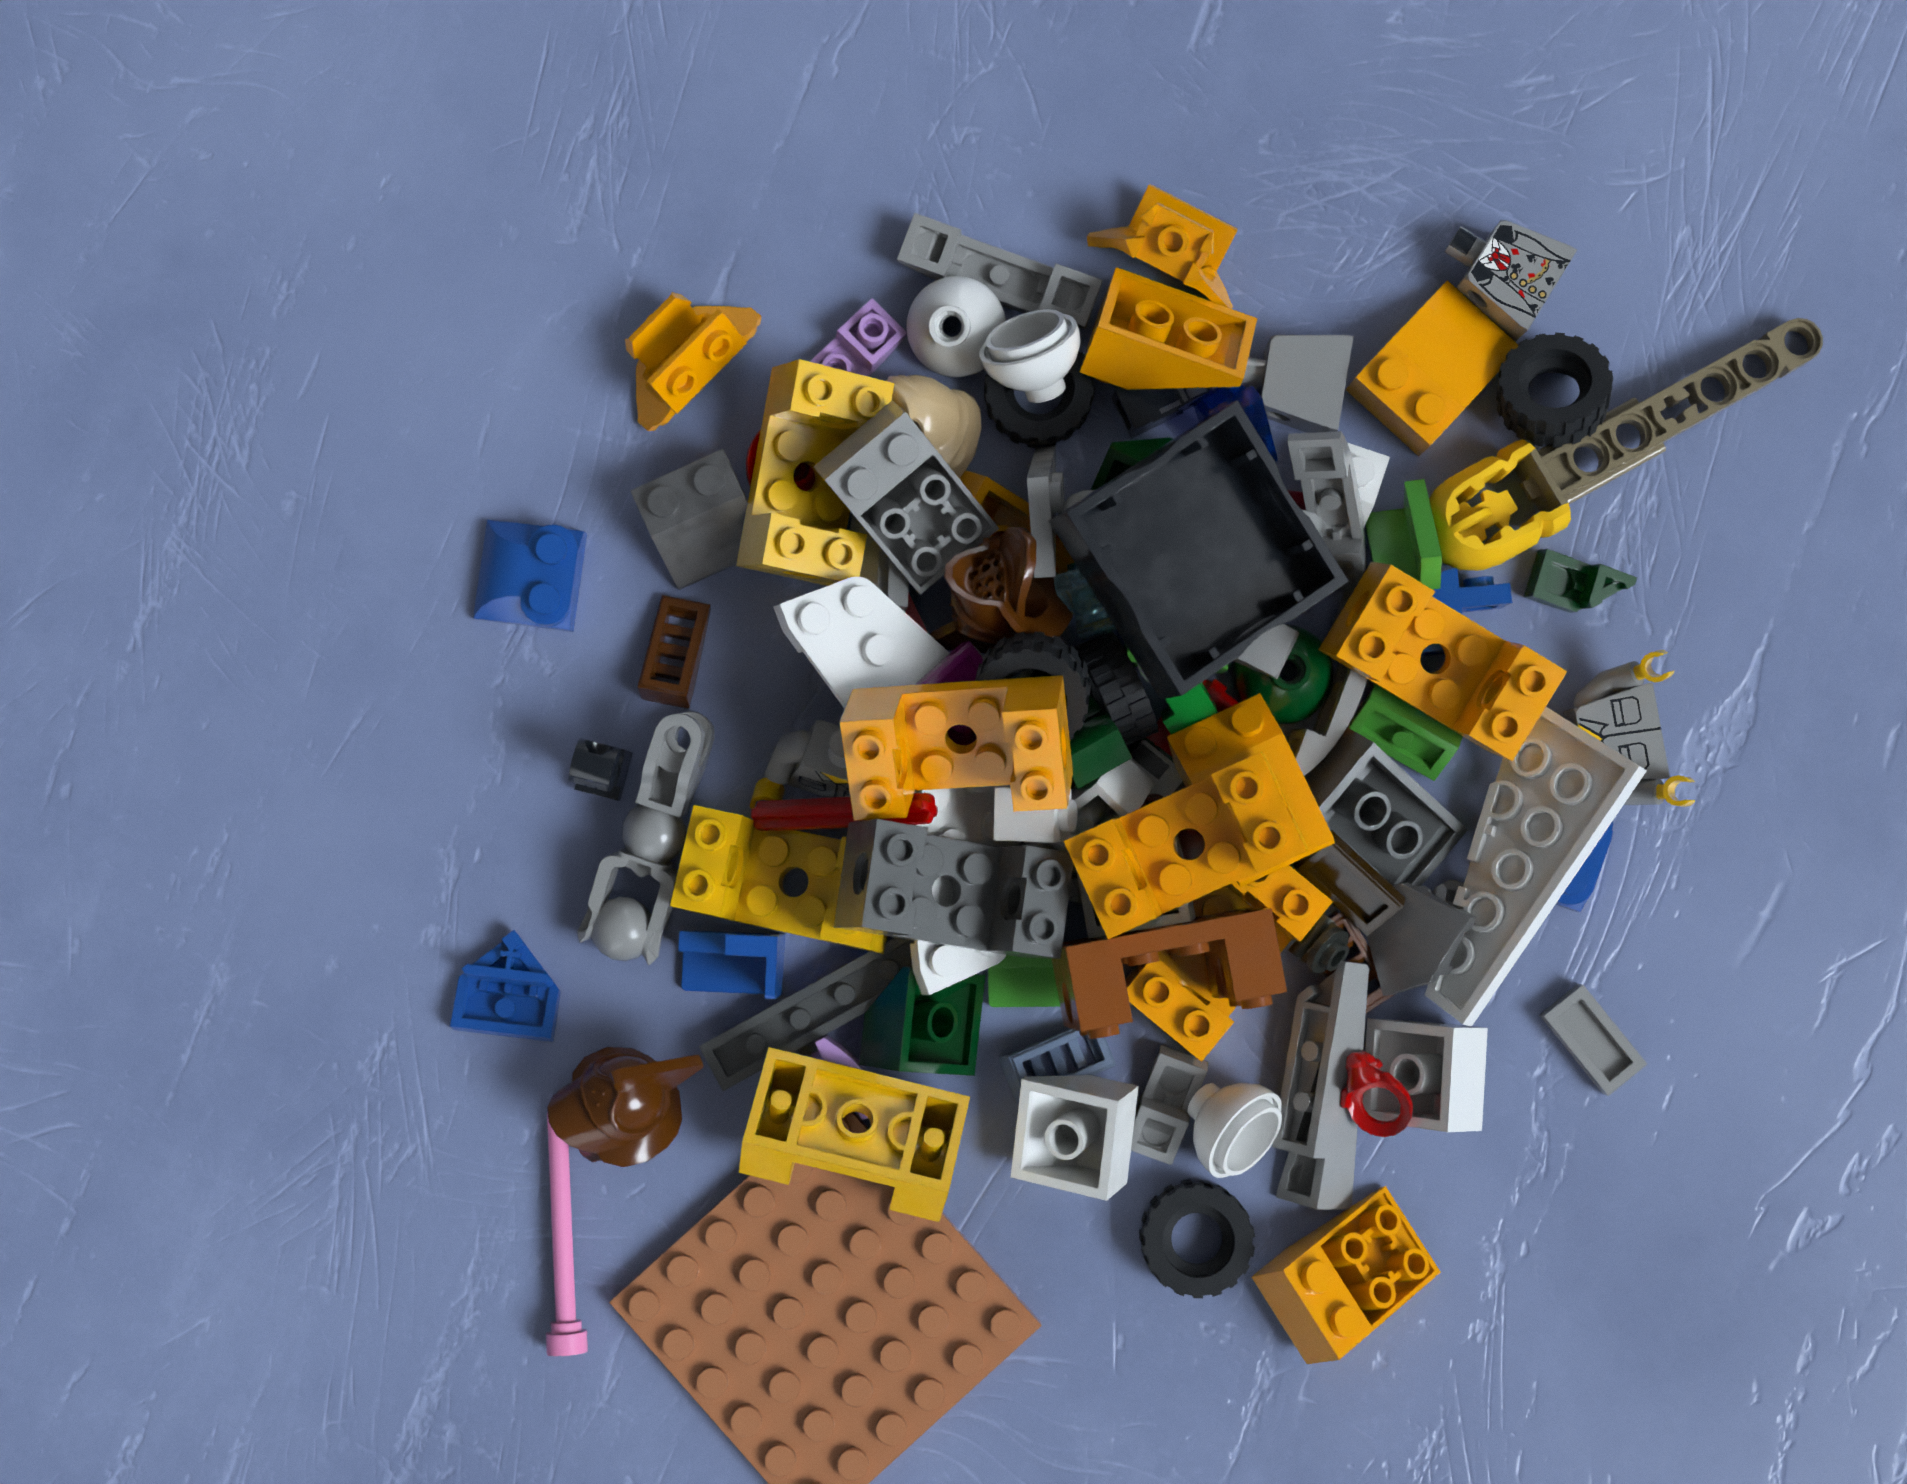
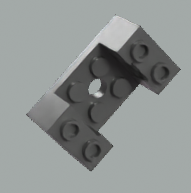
M882 819L849 823L834 928L1023 958L1061 959L1073 861L1068 852L1028 845L997 847L927 834V827ZM940 876L949 879L954 890L951 901L945 906L939 905L932 895V886Z

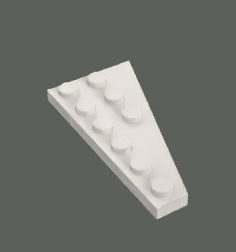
M1545 707L1514 760L1510 761L1502 758L1496 781L1489 785L1467 859L1471 861L1464 885L1463 887L1458 886L1453 902L1454 905H1457L1456 909H1464L1474 915L1476 919L1470 931L1464 932L1451 960L1453 968L1450 974L1439 975L1437 982L1428 984L1425 992L1427 998L1461 1024L1472 1027L1647 770L1553 710Z

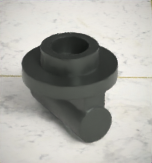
M1323 913L1301 941H1295L1288 951L1315 973H1321L1326 970L1333 971L1348 955L1349 947L1347 944L1349 935Z

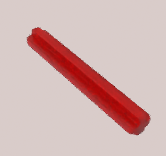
M914 793L907 818L882 820L910 825L930 824L933 818L937 816L938 807L935 805V798L932 794ZM850 797L759 801L756 807L751 809L754 828L759 831L848 828L850 822L864 821H854Z

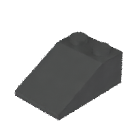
M1348 727L1326 757L1304 776L1330 831L1333 830L1392 886L1400 883L1421 886L1468 831L1464 825L1374 742Z

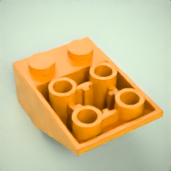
M1383 1186L1287 1247L1251 1278L1306 1364L1340 1360L1441 1272L1387 1187Z

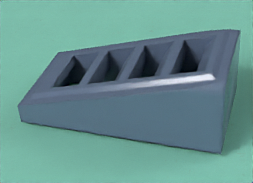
M1071 1028L1000 1057L999 1062L1015 1102L1019 1105L1021 1079L1028 1077L1022 1062L1027 1061L1033 1076H1048L1040 1058V1054L1046 1052L1055 1076H1093L1116 1066L1106 1038L1089 1039L1088 1035L1085 1036L1095 1061L1088 1065L1077 1038L1081 1037L1079 1031ZM1063 1044L1066 1045L1075 1070L1071 1072L1068 1071L1059 1046Z

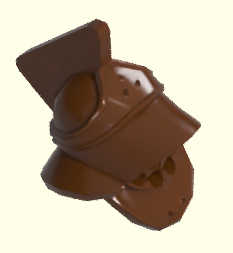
M1007 527L1002 536L995 535L983 538L982 546L954 555L946 564L944 577L951 588V604L949 606H952L953 615L951 617L953 621L932 631L930 635L946 650H954L962 642L970 641L980 653H986L989 648L993 649L1000 639L1004 637L1010 638L1015 633L1024 631L1025 634L1038 631L1045 632L1044 635L1054 637V635L1058 637L1064 632L1073 618V597L1063 578L1057 572L1055 577L1034 578L1037 541L1026 528Z
M605 1047L585 1056L572 1072V1082L562 1087L552 1096L547 1107L549 1124L557 1137L571 1147L579 1149L581 1155L591 1162L603 1161L604 1163L620 1167L648 1162L664 1151L677 1136L682 1122L680 1091L677 1086L704 1067L700 1055H691L655 1061L649 1055L633 1048Z

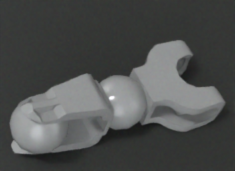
M692 711L664 717L658 723L643 766L641 784L635 801L638 805L628 812L623 821L622 839L625 848L608 855L599 864L588 901L589 907L577 934L579 943L592 938L598 950L612 960L629 961L643 955L647 964L650 965L659 957L663 931L673 909L670 903L678 873L672 867L673 862L670 860L679 854L685 843L686 828L682 817L688 814L715 739L714 726L703 714ZM681 727L688 731L691 738L688 749L682 748L677 742ZM620 867L631 868L639 877L651 875L660 882V889L652 914L644 904L633 898L617 897L608 900Z

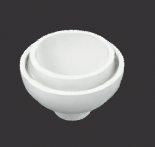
M948 276L928 284L915 297L907 316V337L913 353L925 367L943 376L965 377L984 369L979 357L980 349L986 342L990 332L1005 322L1006 318L1000 301L986 285L968 277ZM951 316L957 317L962 325L960 333L954 337L948 336L943 330L944 321Z
M1043 309L1015 316L993 329L987 336L986 342L982 345L979 357L988 375L1001 385L1017 391H1025L1029 402H1046L1058 397L1066 389L1063 377L1068 373L1077 358L1081 342L1079 328L1072 316L1062 314L1057 310Z
M1208 1083L1195 1093L1188 1105L1187 1112L1195 1120L1193 1142L1197 1157L1210 1174L1217 1178L1241 1174L1254 1166L1265 1155L1276 1139L1282 1123V1103L1279 1096L1260 1084L1237 1083L1221 1089L1214 1083Z

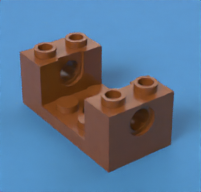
M1242 908L1196 917L1190 922L1125 932L1111 939H1107V936L1066 941L1062 945L1061 959H1052L1063 1024L1066 1027L1079 1031L1080 1036L1088 1035L1089 1039L1120 1034L1119 1024L1133 1022L1122 964L1136 966L1160 961L1158 951L1168 950L1169 955L1179 954V956L1204 953L1212 997L1219 999L1228 998L1230 1007L1241 1006L1242 1009H1252L1273 1004L1272 995L1287 992L1272 908Z

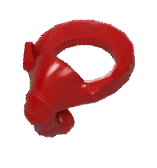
M1366 1051L1352 1052L1346 1061L1345 1068L1348 1077L1347 1086L1341 1092V1107L1348 1109L1353 1121L1365 1132L1379 1137L1397 1135L1407 1127L1412 1118L1413 1103L1408 1091L1390 1073L1379 1070L1383 1066L1380 1059L1375 1058ZM1376 1087L1385 1088L1392 1092L1398 1098L1401 1106L1399 1116L1390 1121H1381L1370 1116L1362 1103L1364 1092Z

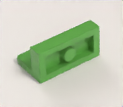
M1425 479L1405 481L1404 508L1371 512L1365 524L1372 562L1393 565L1432 590L1441 589L1442 554Z
M1374 683L1369 695L1348 726L1351 730L1374 742L1388 756L1433 781L1436 780L1457 752L1463 736Z
M1006 955L1000 963L988 968L989 1005L991 1007H1060L1052 959L1023 958Z

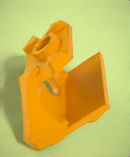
M1152 184L1148 185L1129 226L1090 232L1087 235L1088 247L1121 250L1132 258L1136 257L1183 281V284L1197 289L1211 302L1233 308L1217 270L1238 229Z
M671 292L670 296L647 317L645 322L629 338L625 339L626 351L634 360L638 359L636 365L637 422L647 431H655L659 425L664 426L675 413L678 414L747 344V341L755 335L757 327L761 323V315L751 307H691L690 304L692 302L681 294Z

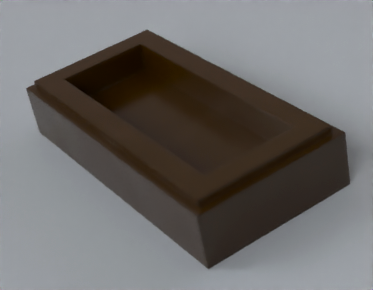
M1331 830L1335 843L1296 861L1294 869L1333 901L1332 904L1368 936L1402 909L1406 898Z

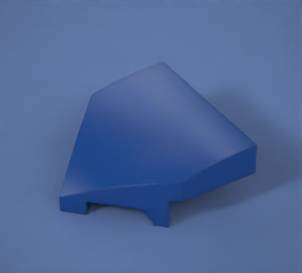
M513 930L501 939L502 942L473 964L470 965L468 963L461 968L464 973L458 979L450 1027L456 1031L553 1042L561 991L517 932Z

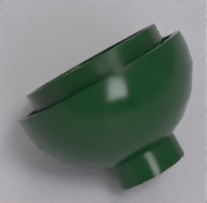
M1290 624L1285 625L1299 633L1286 662L1292 663L1296 668V676L1293 680L1285 681L1280 676H1278V679H1274L1236 662L1233 663L1232 668L1233 686L1240 702L1260 693L1278 724L1296 723L1313 715L1328 698L1333 683L1331 658L1318 650L1322 642L1308 630Z

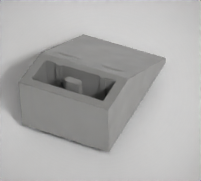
M893 400L813 466L920 595L945 574V566L954 555L978 547L983 543V538L990 537L999 529L910 416Z

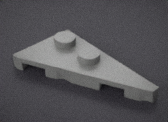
M1056 445L1035 448L1027 475L1031 535L1037 541L1034 578L1056 576V532L1049 523V520L1055 517L1056 513L1063 511V503H1065L1063 472H1056Z

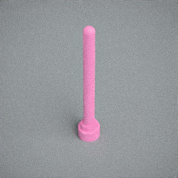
M547 1113L556 1321L550 1323L551 1332L546 1333V1353L548 1356H570L588 1352L587 1330L582 1329L581 1320L576 1319L569 1145L557 1137L549 1124Z

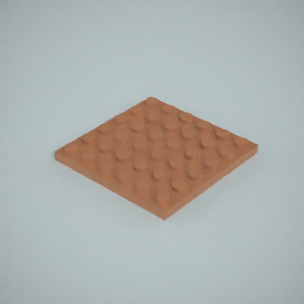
M855 1112L847 1114L842 1119L844 1127L852 1133H863L869 1130ZM799 1163L794 1164L789 1185L749 1175L622 1289L609 1303L768 1484H869L1042 1326L1041 1321L944 1212H942L940 1221L936 1222L889 1210L894 1187Z

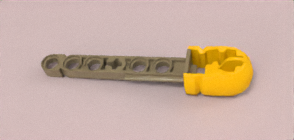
M1796 318L1789 320L1767 332L1760 339L1747 343L1639 403L1636 398H1632L1608 411L1602 425L1599 424L1597 426L1596 432L1590 437L1588 435L1585 436L1579 443L1573 445L1568 443L1564 444L1563 447L1554 448L1553 445H1546L1537 450L1531 443L1523 439L1518 440L1498 450L1496 457H1486L1449 477L1434 489L1429 498L1442 554V562L1458 570H1485L1500 565L1538 543L1540 537H1551L1567 528L1571 520L1569 504L1665 452L1666 447L1664 443L1768 386L1778 376L1782 378L1812 360L1819 354L1823 346V336L1820 329L1814 322L1808 319ZM1787 332H1798L1805 337L1808 344L1805 355H1795L1786 348L1785 335ZM1745 355H1757L1764 361L1766 374L1763 378H1753L1744 371L1743 359ZM1711 377L1721 382L1724 387L1722 401L1714 402L1706 399L1701 391L1703 378ZM1688 398L1691 406L1677 415L1675 419L1668 418L1665 420L1662 417L1661 411L1666 406L1668 408L1673 407ZM1623 423L1631 424L1639 431L1641 438L1637 448H1626L1619 443L1616 437L1618 425ZM1588 447L1596 453L1598 457L1596 471L1585 472L1575 465L1574 452L1576 448ZM1513 469L1522 482L1520 486L1530 502L1533 501L1539 510V513L1533 515L1517 530L1509 526L1510 516L1518 510V507L1507 490L1496 493L1486 489L1480 493L1481 503L1474 507L1467 503L1485 487V483H1496L1507 476ZM1496 525L1500 530L1483 544L1482 541L1487 539L1485 530Z

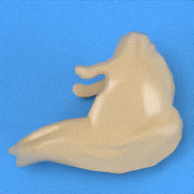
M921 375L889 376L886 381L894 383L892 400L910 416L958 478H960L975 456L982 429L981 412L975 398L964 390L949 389L931 377Z

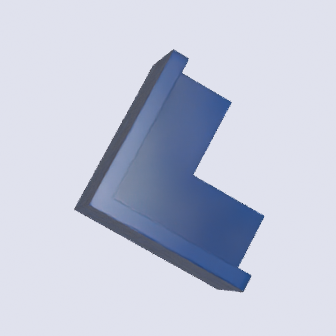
M700 930L679 931L678 952H683L682 989L684 991L765 994V999H777L783 994L785 934Z

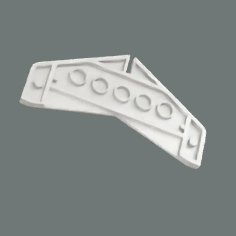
M850 577L773 606L786 637L798 653L803 652L844 709L853 689L915 685L949 654L941 644L878 587L863 577ZM1010 785L915 790L914 793L932 794L935 798V805L938 807L937 816L933 818L930 824L915 825L927 827V834L997 847L1020 846V841L993 840L995 788L1010 787ZM940 876L932 886V895L939 905L945 906L951 901L954 890L950 880ZM916 940L910 944L913 973L922 995H931L1000 963L1006 957L1004 954Z

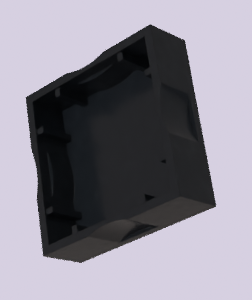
M1238 400L1215 411L1049 520V523L1160 699L1184 695L1242 655L1247 647L1263 633L1273 627L1292 621L1349 582L1310 517L1299 508L1288 493L1275 460Z

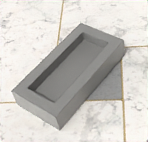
M1583 984L1575 985L1539 1015L1604 1095L1609 1096L1647 1065L1645 1060Z

